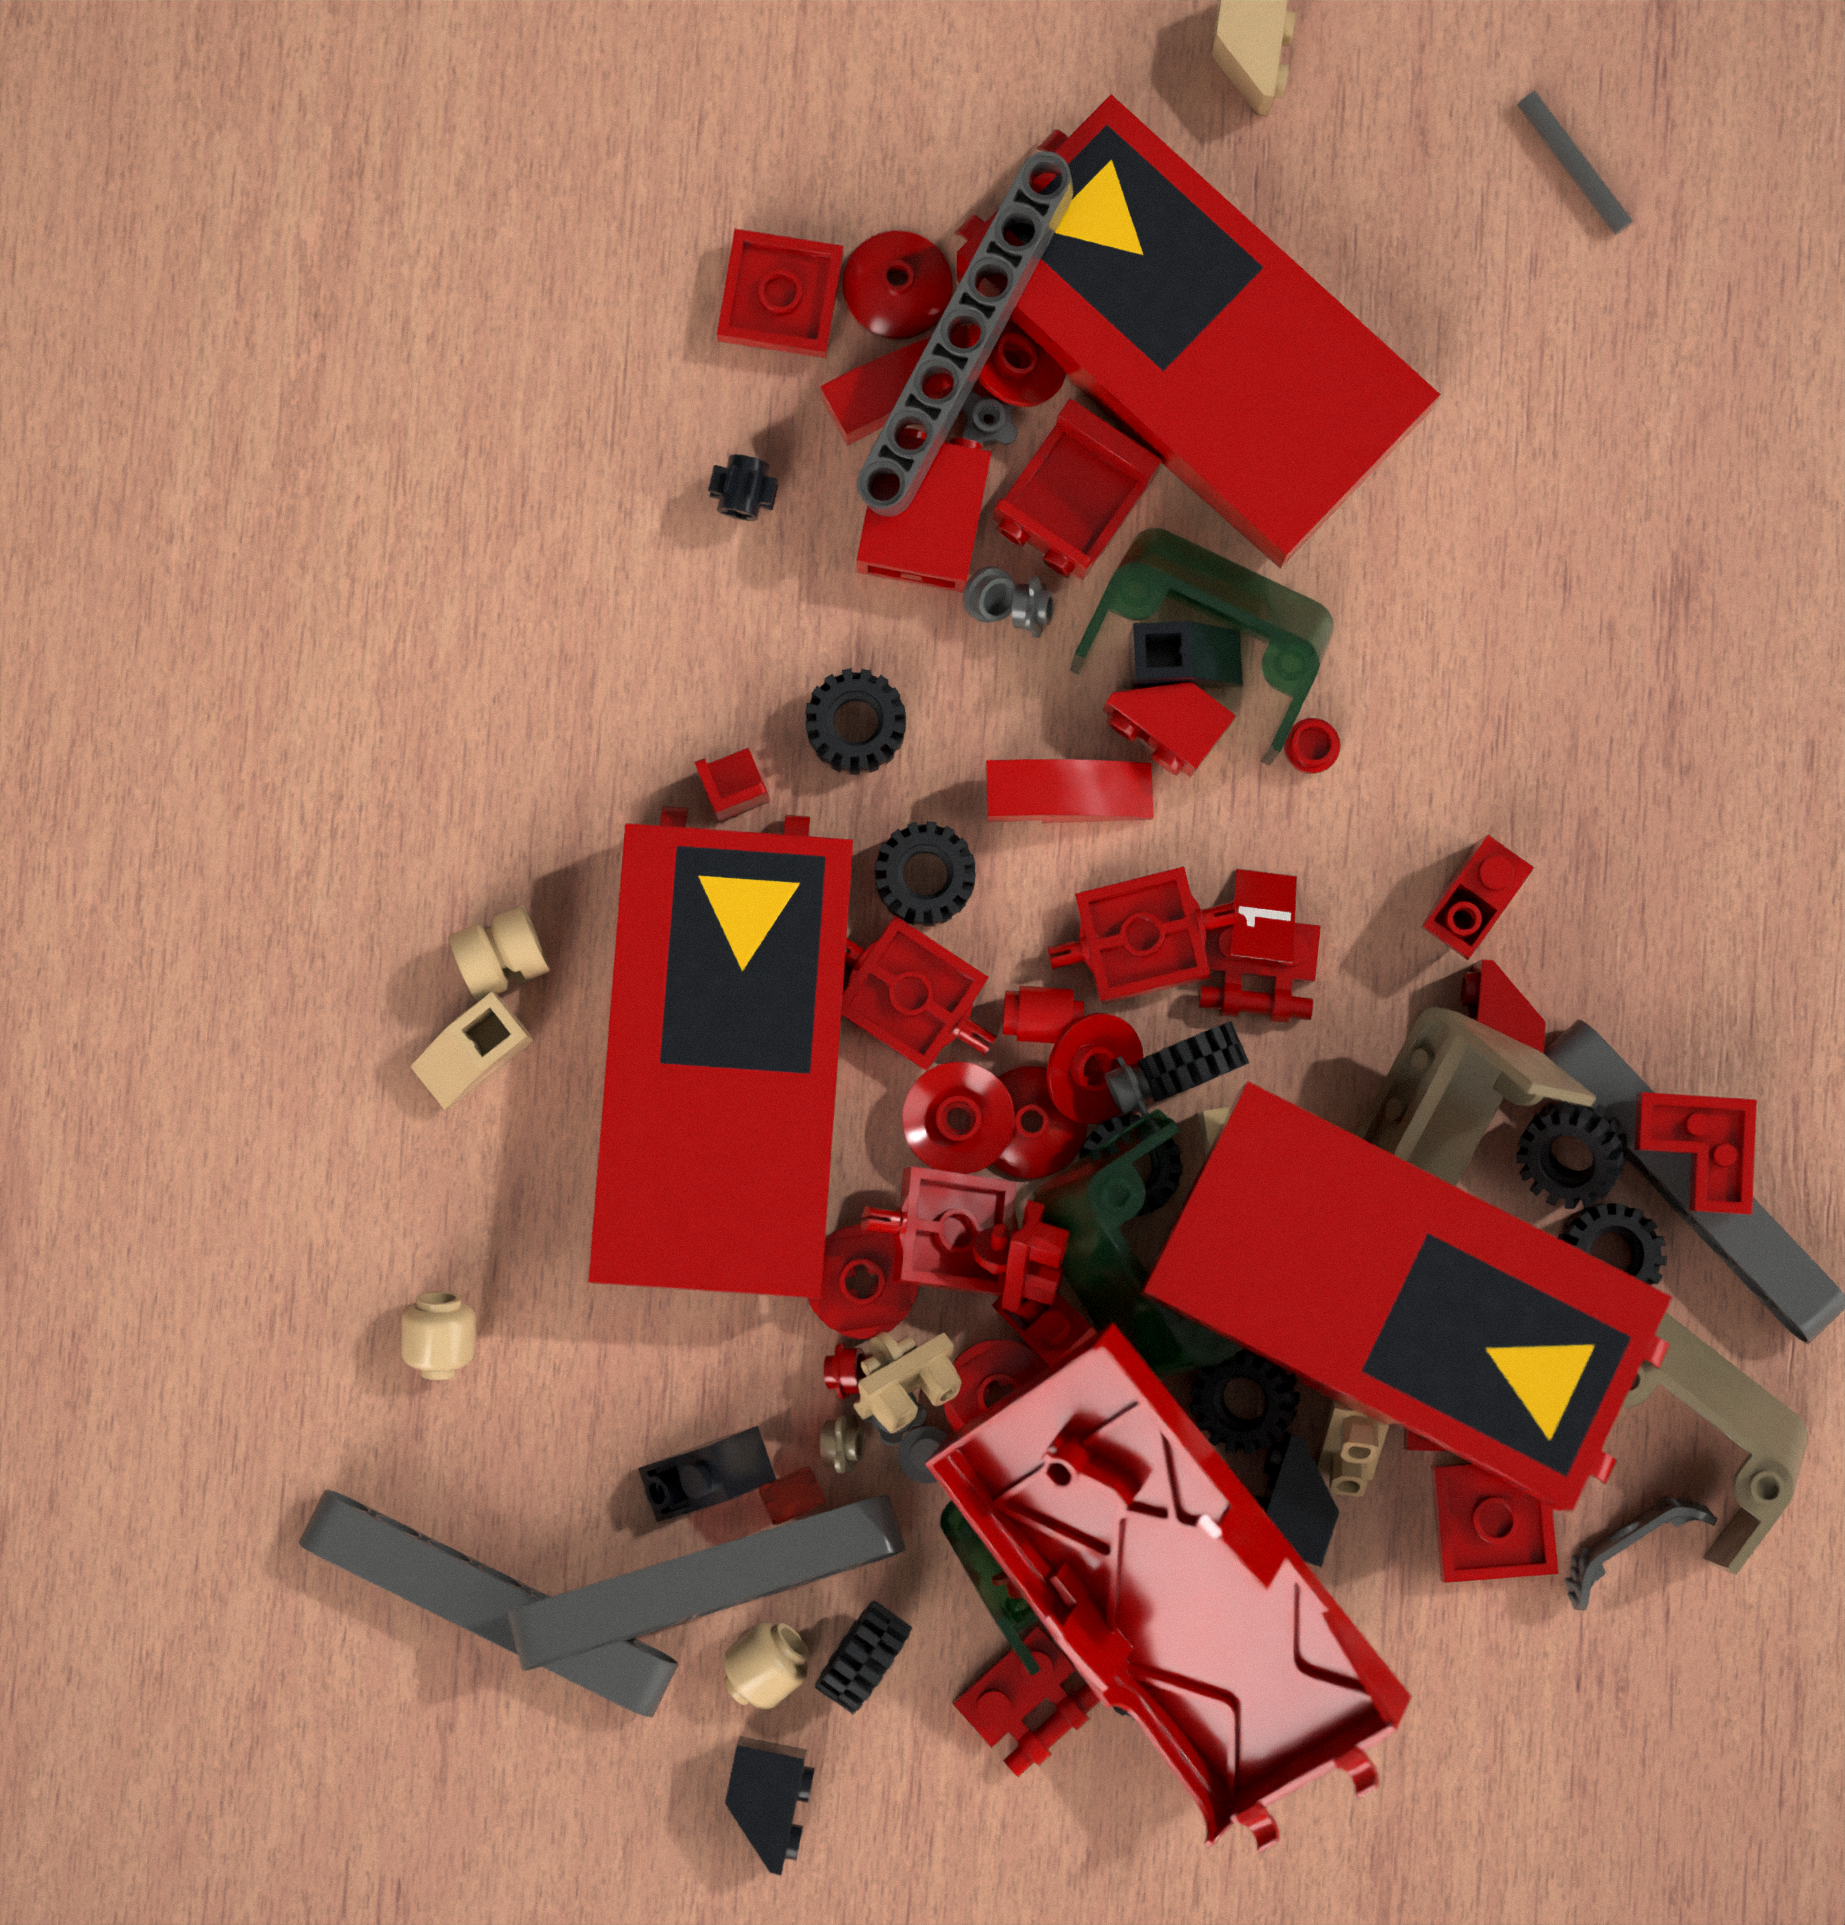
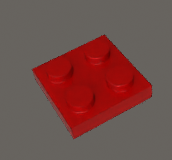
M734 229L717 329L718 341L827 358L844 256V246Z
M1473 1463L1431 1466L1440 1579L1442 1582L1559 1574L1553 1509L1549 1505Z

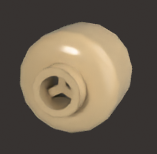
M443 1291L423 1293L416 1297V1303L409 1305L402 1312V1358L409 1366L421 1370L423 1378L430 1380L453 1378L456 1375V1369L467 1366L475 1358V1312L471 1306L461 1302L460 1295Z
M761 1622L754 1625L725 1652L723 1661L727 1677L724 1679L725 1687L730 1695L742 1705L751 1703L757 1708L771 1709L781 1703L805 1682L808 1673L807 1660L810 1656L809 1650L800 1635L787 1624L779 1623L776 1625L770 1622Z

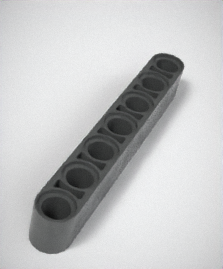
M1049 151L1037 152L1028 157L1021 166L860 470L857 480L858 492L863 501L875 513L886 517L897 516L904 512L912 503L1067 211L1074 194L1073 182L1066 161L1058 154ZM1043 173H1053L1062 179L1061 186L1050 195H1040L1031 189L1034 180ZM1025 223L1035 229L1034 236L1024 246H1012L1005 241L1006 232L1015 224ZM997 273L1008 279L1006 289L997 297H985L978 292L980 282L989 274ZM963 324L976 325L981 329V335L975 345L962 349L952 344V335L958 327ZM938 374L949 375L954 379V385L948 396L935 400L925 395V387L931 377ZM912 424L924 426L927 429V436L921 447L915 450H905L899 446L898 438L905 427ZM885 474L897 476L900 479V487L898 493L893 498L886 501L873 498L872 487L878 477Z
M1577 1019L1544 1050L1545 1056L1596 1096L1592 1106H1588V1110L1594 1112L1600 1104L1608 1109L1602 1117L1608 1122L1614 1117L1618 1119L1621 1125L1616 1134L1626 1133L1628 1143L1623 1151L1628 1152L1627 1160L1793 1335L1804 1343L1809 1344L1845 1310V1294L1754 1197L1752 1215L1689 1211L1691 1154L1634 1150L1637 1093L1654 1092L1592 1027L1584 1021Z
M324 1490L299 1540L300 1546L316 1556L517 1655L507 1613L521 1606L550 1598V1596L360 1502L331 1490ZM632 1638L542 1667L628 1710L646 1717H653L679 1664L664 1652L636 1638Z
M885 1494L533 1602L509 1611L507 1617L522 1671H526L874 1563L906 1551V1547L890 1496Z

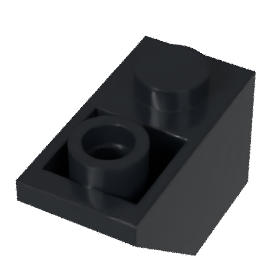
M1192 621L1133 623L1128 636L1131 690L1188 682L1194 683L1200 689L1243 686L1240 630Z
M758 1426L712 1440L638 1468L645 1487L646 1497L652 1506L657 1522L732 1500L777 1480Z
M1285 1431L1282 1441H1275L1269 1447L1263 1473L1270 1475L1264 1496L1255 1495L1254 1500L1302 1560L1322 1568L1340 1512L1303 1438Z
M740 1736L736 1746L725 1804L771 1874L782 1876L785 1859L797 1860L803 1825L793 1824L792 1822L796 1802L808 1803L815 1768L804 1766L806 1749Z

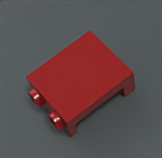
M1069 398L1058 414L1056 425L1005 498H1000L994 506L993 520L999 523L996 529L1015 545L1024 547L1027 542L1045 554L1042 561L1059 575L1070 578L1073 573L1084 580L1157 476L1162 460Z
M905 427L898 438L899 446L905 450H915L922 446L927 434L917 429ZM951 438L949 444H942L912 503L904 512L897 516L886 517L875 513L867 505L856 559L857 573L963 593L969 577L970 563L992 452L981 450L982 445L976 441L965 438ZM892 474L878 477L872 487L873 498L880 501L893 498L899 491L900 479Z

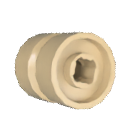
M522 904L493 916L491 927L487 929L477 923L448 936L458 967L477 1003L491 991L495 994L506 991L508 980L512 978L520 983H524L551 971L538 934Z

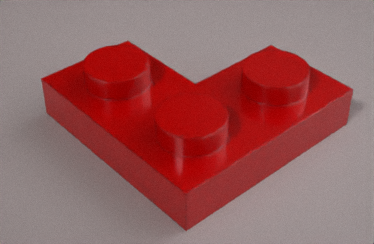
M1649 1092L1637 1093L1634 1150L1691 1154L1689 1211L1752 1215L1757 1099Z

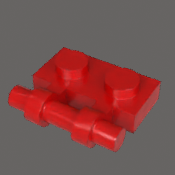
M1295 923L1293 963L1231 955L1233 924L1206 931L1205 951L1209 968L1212 972L1223 973L1222 988L1201 985L1198 1007L1220 1010V1016L1235 1018L1241 1012L1270 1016L1271 1022L1288 1023L1289 1018L1311 1020L1313 998L1292 996V981L1315 982L1321 926ZM1242 975L1273 978L1272 994L1242 990Z
M1036 1624L954 1699L953 1705L991 1748L1008 1732L1011 1734L1019 1746L1003 1761L1019 1777L1034 1762L1040 1766L1051 1756L1052 1753L1049 1749L1072 1727L1079 1730L1090 1719L1087 1713L1100 1702V1699L1088 1683L1083 1685L1072 1697L1062 1687L1061 1683L1076 1670V1667L1039 1625ZM1047 1697L1058 1710L1033 1732L1024 1722L1023 1718Z

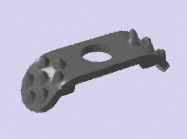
M1666 1495L1662 1496V1501L1657 1500L1656 1505L1650 1507L1588 1549L1583 1548L1579 1556L1575 1554L1571 1556L1573 1566L1570 1568V1577L1565 1578V1583L1570 1591L1568 1592V1597L1573 1609H1587L1591 1587L1606 1574L1602 1565L1605 1561L1663 1523L1671 1522L1674 1527H1678L1692 1520H1700L1715 1526L1718 1518L1712 1514L1706 1505H1701L1698 1501L1692 1502L1691 1499L1687 1498L1685 1500L1683 1497H1678L1676 1500Z

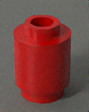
M1019 986V991L1005 990L1002 1035L1016 1036V1042L1055 1044L1062 1032L1071 1023L1084 1016V1001L1074 1000L1073 989Z

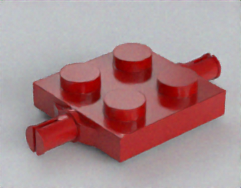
M1183 866L1075 893L1081 918L1080 940L1052 947L1048 946L1047 949L1053 970L1085 961L1094 974L1100 1002L1104 1005L1212 978L1205 951L1206 931L1239 924L1234 900L1229 903L1201 909L1191 894L1186 870Z
M896 915L880 939L868 946L866 950L847 938L846 950L850 953L846 952L845 964L853 969L849 985L842 996V1017L925 1072L929 1070L941 1050L956 1038L980 1052L982 1056L986 1055L990 1047L972 1034H975L991 1046L998 1036L993 1035L969 1018L974 1000L989 979L987 975Z
M910 1166L903 1169L901 1199L896 1211L866 1206L863 1210L862 1218L868 1219L861 1221V1227L864 1231L870 1230L894 1234L896 1254L893 1282L1002 1296L1006 1272L992 1274L987 1269L981 1267L975 1261L973 1247L975 1237L979 1232L986 1228L994 1227L997 1224H1003L1014 1232L1021 1230L1018 1228L1019 1224L1015 1213L1017 1182Z

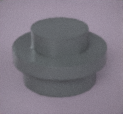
M993 566L984 567L976 571L967 581L963 592V603L968 614L981 622H993L1006 618L1012 612V599L1015 590L1011 576L1004 570Z
M920 1426L908 1432L900 1443L898 1453L899 1463L904 1473L919 1483L929 1484L938 1482L924 1463L948 1435L943 1430L934 1426Z

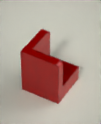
M749 747L708 764L705 758L694 762L719 822L770 802L767 789L761 779Z

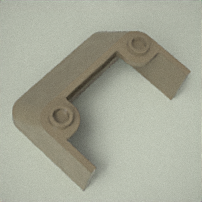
M1431 1007L1422 1012L1414 1023L1355 1136L1456 1186L1503 1098L1521 1106H1533L1544 1097L1591 1107L1596 1096L1542 1052L1457 1011Z
M1665 1312L1655 1335L1670 1344L1669 1349L1659 1369L1655 1368L1650 1362L1643 1360L1622 1408L1640 1405L1660 1383L1750 1453L1736 1471L1733 1479L1734 1496L1741 1508L1703 1557L1711 1566L1737 1575L1792 1500L1808 1444V1431L1803 1420L1795 1412Z

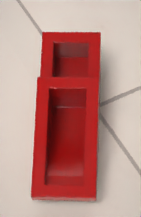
M967 325L958 327L954 331L951 341L955 347L966 348ZM931 337L883 355L820 386L821 399L847 446L884 427ZM945 374L931 377L926 384L925 395L935 400L948 396L953 389L954 379Z
M1078 759L986 760L987 822L1042 821V824L1154 819L1151 763Z

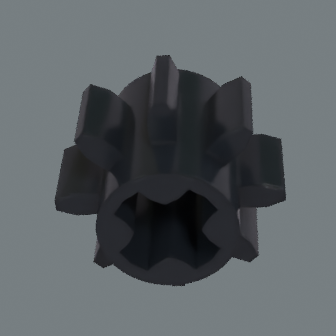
M739 454L729 456L726 468L714 465L708 491L710 492L709 497L719 499L717 511L725 516L744 521L758 520L760 508L772 511L778 489V479L767 477L770 465L758 458Z

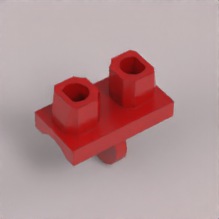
M1030 1200L1027 1201L1022 1229L1017 1232L1009 1230L1003 1224H997L994 1227L984 1229L975 1237L973 1247L975 1261L992 1274L1006 1272L1002 1309L1018 1313L1024 1297L1051 1306L1055 1302L1063 1280L1064 1268L1060 1266L1066 1253L1070 1231L1042 1222L1044 1204Z

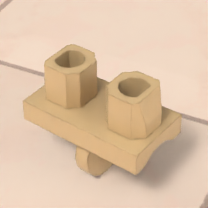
M880 1332L870 1339L873 1356L861 1362V1368L867 1376L860 1380L858 1384L861 1399L854 1402L853 1407L862 1420L874 1415L893 1434L916 1418L918 1408L908 1395L912 1391L921 1387L934 1406H941L956 1397L962 1381L955 1367L950 1362L954 1345L945 1333L940 1334L918 1348L910 1336H906L898 1342L886 1332Z
M1335 1400L1332 1401L1316 1457V1466L1321 1474L1330 1475L1331 1493L1361 1497L1365 1494L1367 1480L1373 1479L1389 1424L1383 1425Z

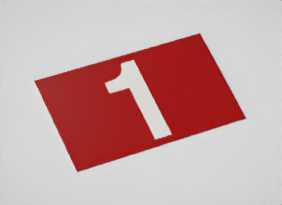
M1236 869L1234 904L1239 924H1233L1231 955L1293 963L1297 876Z

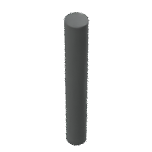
M1534 91L1522 99L1518 107L1613 233L1617 235L1633 223L1632 218L1537 92Z

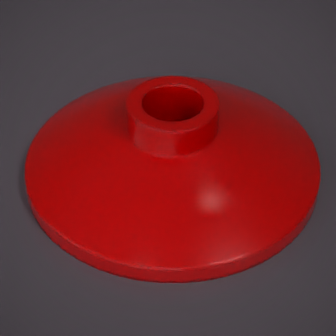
M886 231L865 240L852 253L843 275V293L850 313L866 330L885 338L906 339L926 332L941 319L951 299L952 275L943 253L927 238L909 231ZM893 271H902L907 275L908 280L902 286H893L888 282L887 277Z
M1009 319L977 379L991 394L1006 403L1019 407H1034L1044 404L1057 394L1065 380L1066 371L1045 349ZM969 325L965 341L966 348L975 345L980 338L981 329L976 325Z
M1108 1013L1088 1014L1071 1023L1055 1042L1047 1065V1086L1052 1102L1065 1117L1078 1123L1092 1125L1108 1121L1120 1113L1107 1086L1105 1073L1118 1068L1116 1058L1122 1056L1125 1063L1130 1065L1131 1068L1138 1066L1137 1061L1144 1058L1141 1041L1136 1031L1128 1022Z
M949 1062L928 1070L912 1085L903 1105L902 1126L909 1147L924 1164L934 1170L971 1174L987 1168L1004 1153L1013 1135L1015 1111L1007 1088L992 1072L968 1062ZM953 1109H963L969 1116V1123L962 1130L952 1129L947 1122V1115Z
M1034 1066L1020 1067L998 1076L1011 1096L1015 1111V1126L1008 1147L993 1165L1009 1175L1026 1179L1046 1177L1066 1167L1078 1154L1083 1144L1087 1124L1078 1123L1065 1117L1056 1108L1048 1091L1047 1069ZM1035 1111L1041 1116L1042 1126L1039 1131L1030 1133L1022 1128L1021 1117L1025 1112Z

